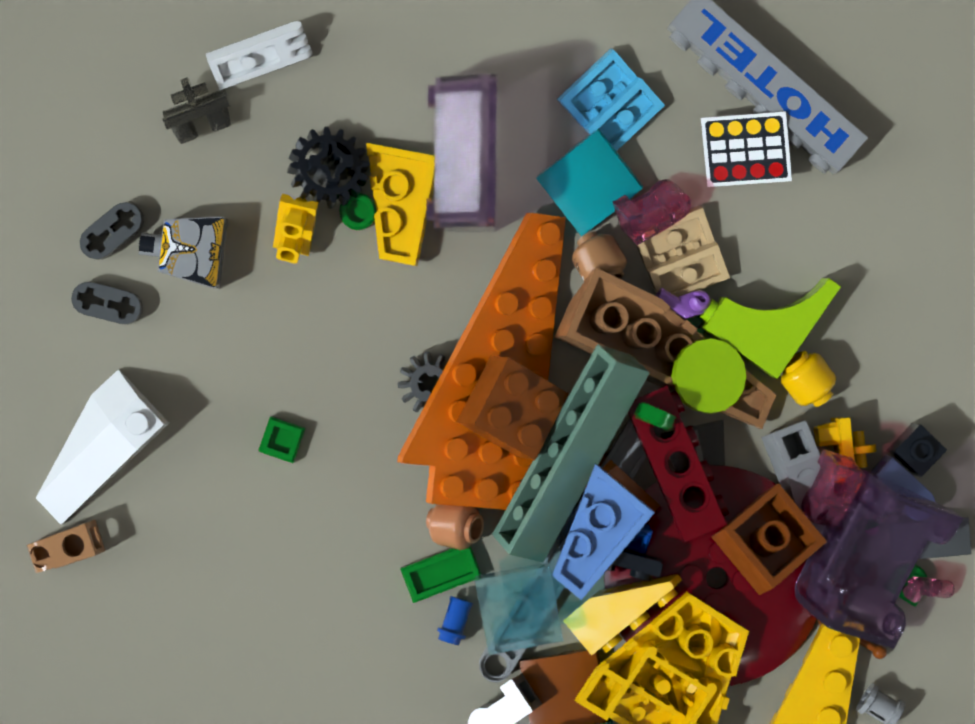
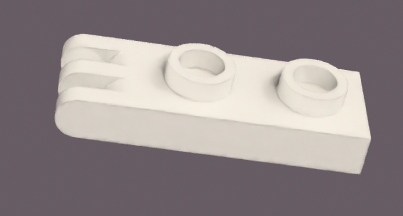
M294 21L206 53L208 64L219 89L228 88L311 57L313 52L308 44L306 34L303 33L302 23Z

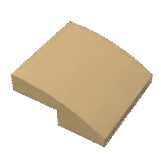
M700 205L632 232L656 294L661 288H664L679 297L730 278L719 245L714 240L704 209Z

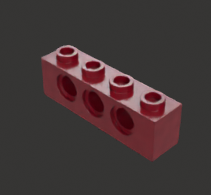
M665 386L635 399L628 411V415L683 542H688L727 525L724 517L729 515V511L722 495L714 496L709 482L715 480L706 459L699 461L694 448L700 446L693 427L691 425L685 427L679 413L684 412L685 409L677 391L670 393L668 386ZM639 403H646L676 416L673 424L674 432L670 438L661 439L657 437L652 424L635 418L634 413ZM674 452L684 453L689 460L687 470L681 474L671 471L668 465V459ZM696 486L703 493V502L697 508H690L683 501V494L688 487Z

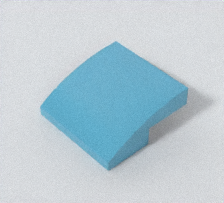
M609 49L557 98L560 104L589 135L599 128L616 151L665 106L644 80L637 77L613 49Z

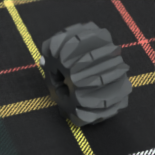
M425 352L424 366H421L419 360L412 356L410 361L416 368L415 372L406 367L401 368L400 372L411 377L410 382H398L397 385L401 389L411 387L412 392L402 397L404 403L410 401L414 396L418 398L413 406V411L419 412L423 401L427 402L431 394L430 390L422 391L420 389L419 383H423L420 377L427 373L430 377L436 375L439 378L443 372L440 367L445 361L446 357L440 354L436 364L431 365V353Z

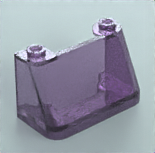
M865 470L856 471L848 480L821 532V535L827 542L807 559L796 581L795 597L805 609L827 628L894 649L906 627L905 613L895 604L928 540L939 545L946 544L956 534L963 517L953 510L883 477Z

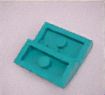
M599 128L569 149L567 154L536 177L581 236L611 215L644 187Z

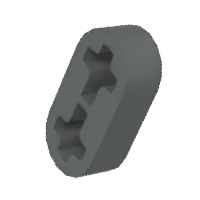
M127 202L119 203L112 207L82 233L80 238L82 252L87 257L95 260H103L111 256L142 229L144 224L142 211L136 205ZM122 210L126 213L133 211L135 214L132 218L134 226L132 228L122 226L115 231L113 227L121 220L118 214ZM109 231L111 236L103 242L105 250L103 252L97 249L91 251L89 249L92 245L90 237L93 234L101 237Z
M84 282L74 288L71 301L73 307L83 315L129 325L140 319L143 313L141 299L129 291L98 283ZM90 288L94 289V296L105 299L104 305L91 304L89 309H86L85 302L80 300L81 293H88ZM128 297L130 298V305L135 307L134 313H127L125 319L121 318V311L110 308L111 301L123 303L125 298Z

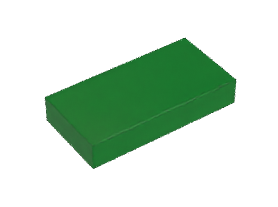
M471 546L465 550L450 548L400 568L413 603L483 577Z

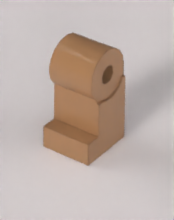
M96 520L27 545L36 573L52 568L56 569L106 551Z

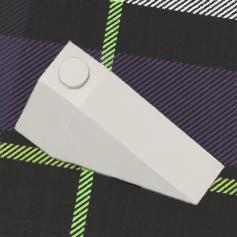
M119 369L90 396L36 497L61 525L170 424Z

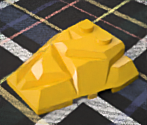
M686 592L599 664L580 690L575 701L603 719L608 720L610 718L619 724H718L722 709L727 710L730 698L726 694L731 677L737 675L749 631L689 592Z

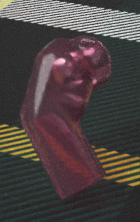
M914 576L908 579V585L903 589V595L914 603L920 602L923 595L948 599L955 592L954 584L949 580Z

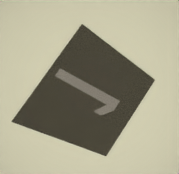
M724 420L692 426L700 446L694 448L699 461L706 459L709 465H725ZM674 430L661 433V438H670ZM674 452L670 455L676 472L688 468L689 460L684 453Z

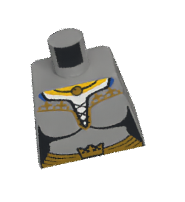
M225 217L165 219L162 235L141 233L139 255L159 257L158 272L214 289H220L228 219Z

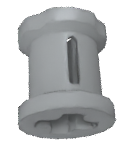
M872 683L859 700L856 710L861 714L867 713L883 724H896L903 714L906 703L902 700L896 702L879 691V687Z

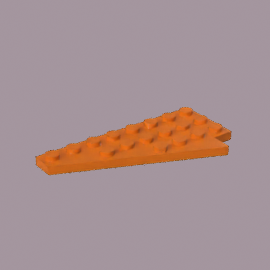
M526 213L398 455L397 462L430 466L426 494L427 503L506 510L533 461L516 457L457 423V420L490 356L509 357L548 381L566 217Z

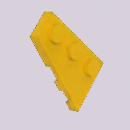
M366 143L371 172L370 184L376 206L374 219L379 259L418 267L440 158L434 155Z
M822 622L802 660L803 664L793 683H790L778 712L774 714L769 724L847 723L861 636L860 627Z

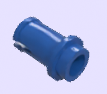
M450 596L442 628H437V631L440 632L438 639L459 646L461 639L465 640L466 638L463 632L473 603Z

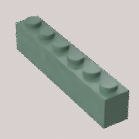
M597 344L558 414L536 460L532 461L492 534L509 555L544 562L583 493L585 486L588 484L595 463L599 464L604 453L607 451L609 444L650 373L632 355Z

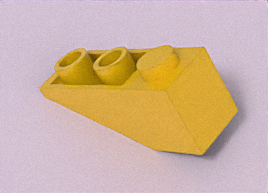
M678 574L651 579V581H641L599 590L564 619L563 622L591 656L600 648L607 653L623 639L619 634L629 625L634 631L650 617L646 610L655 603L662 608L678 594L674 587L682 579Z

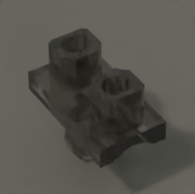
M188 77L181 79L183 90L171 94L174 105L184 101L188 102L163 111V122L166 129H172L180 144L199 137L194 119L206 115L212 131H218L231 125L228 109L230 102L226 89L197 98V96L209 92L207 84L203 82L192 86Z

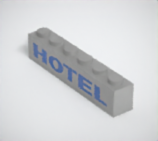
M690 0L668 26L667 29L672 33L669 38L683 51H687L688 48L700 57L697 62L706 72L712 76L718 73L728 82L725 87L732 95L739 100L745 97L756 106L753 109L755 114L786 111L789 145L795 149L801 146L811 155L809 158L810 163L822 173L826 174L827 171H830L832 174L839 172L868 139L865 134L712 0Z

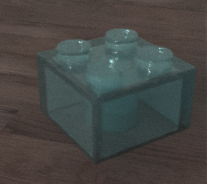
M548 562L475 576L489 655L563 641Z

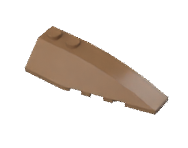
M597 267L593 268L568 304L555 334V338L592 355L597 344L630 354L650 372L646 381L662 388L668 386L671 392L676 391L675 385L672 383L671 374L674 360L681 349L692 344L694 341L706 339L697 331L695 326L689 321L682 319L661 298ZM746 370L747 377L743 393L735 404L725 411H720V413L762 429L776 394Z

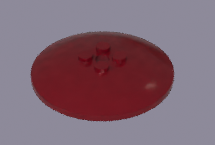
M709 465L715 479L709 482L714 496L721 494L729 511V515L724 517L726 524L764 491L776 485L769 479L748 470L725 465ZM683 469L675 473L681 474L685 472L687 469ZM656 481L644 491L660 505L646 522L652 529L646 555L663 559L664 563L660 577L678 574L682 581L674 587L678 594L667 604L660 608L655 603L646 610L650 617L634 631L629 625L620 632L623 639L627 642L682 595L689 592L749 631L737 675L731 677L729 686L746 683L762 677L787 661L806 640L821 609L826 574L822 547L777 586L759 595L711 538L722 527L688 542H683L658 482ZM691 486L685 490L683 501L688 507L697 508L703 502L704 496L698 487ZM616 566L615 571H605L604 588L608 589L646 580L630 576L631 569ZM714 567L723 568L727 575L726 582L718 588L710 587L706 582L707 572ZM652 575V579L660 578Z

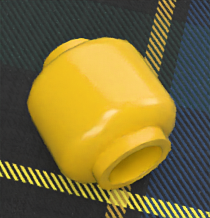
M805 350L795 354L783 370L781 383L798 405L806 406L813 403L815 407H819L833 396L831 389L836 383V375L820 354L815 352L807 353Z

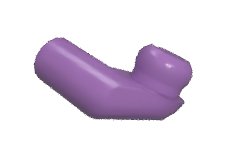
M661 288L655 295L670 305V309L684 320L701 315L711 302L710 296L702 290L677 297Z

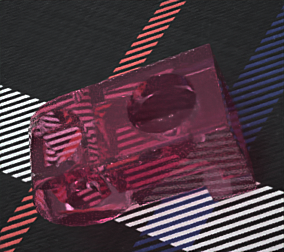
M663 179L655 183L650 191L633 200L624 195L613 201V205L621 230L636 245H639L685 217L690 210L691 199L673 181Z
M823 449L818 460L821 468L811 489L806 492L802 500L801 511L811 522L832 528L836 527L844 514L847 513L866 475L851 457Z

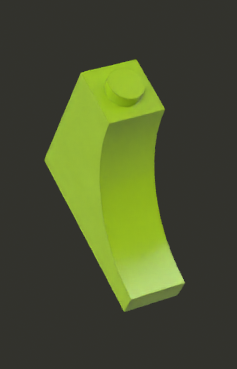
M821 278L816 286L802 298L786 306L767 310L751 309L739 305L726 297H719L717 301L711 299L709 307L700 315L703 322L699 327L715 339L727 342L738 351L742 358L768 376L778 379L841 286L830 278Z

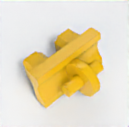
M282 193L279 201L273 248H277L276 258L278 260L295 264L298 263L300 254L309 256L319 202H307L305 198L302 199L301 197L295 200L289 195Z
M850 417L831 418V422L814 426L816 446L834 445L835 459L821 460L826 481L837 482V484L845 486L857 485L854 454L856 468H866V453L877 452L876 444H865L864 430L853 431V445Z

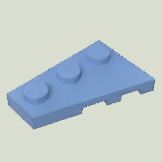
M596 463L552 574L556 580L581 600L654 514V511Z

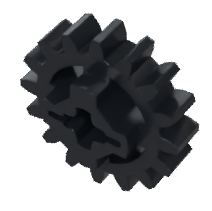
M324 127L320 136L312 129L307 135V140L302 137L298 139L295 145L297 149H292L288 158L292 163H290L287 173L296 175L291 186H302L303 191L300 196L302 199L312 195L314 197L313 201L320 203L321 200H326L328 208L332 209L337 199L345 206L350 200V195L355 198L359 196L362 190L360 186H364L368 180V176L364 172L368 170L370 163L360 160L366 150L365 148L355 149L353 147L357 139L353 136L345 140L343 139L344 130L339 129L335 136L331 135L329 127ZM318 148L317 155H310L309 159H305L309 152ZM348 176H351V180L347 184L339 187L340 180H346Z

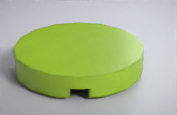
M712 338L694 341L692 344L681 349L674 360L671 374L672 383L675 385L682 403L693 411L703 413L725 411L735 404L744 391L747 377L744 361L738 351L727 342Z

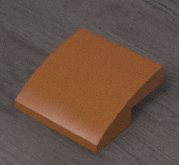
M586 649L565 651L558 655L524 658L519 661L521 673L542 702L541 706L528 714L530 724H601L610 721V718L605 720L575 701V698L594 669L600 664L598 651L592 656Z

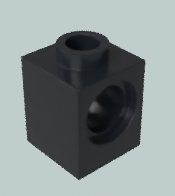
M911 423L887 448L913 475L920 477L947 451L921 424Z

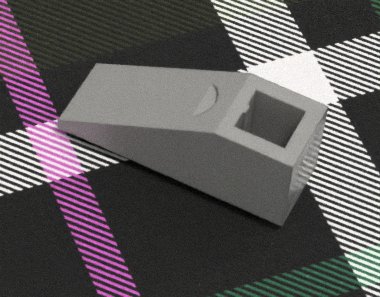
M804 420L761 437L781 487L820 534L837 528L820 453L807 421Z

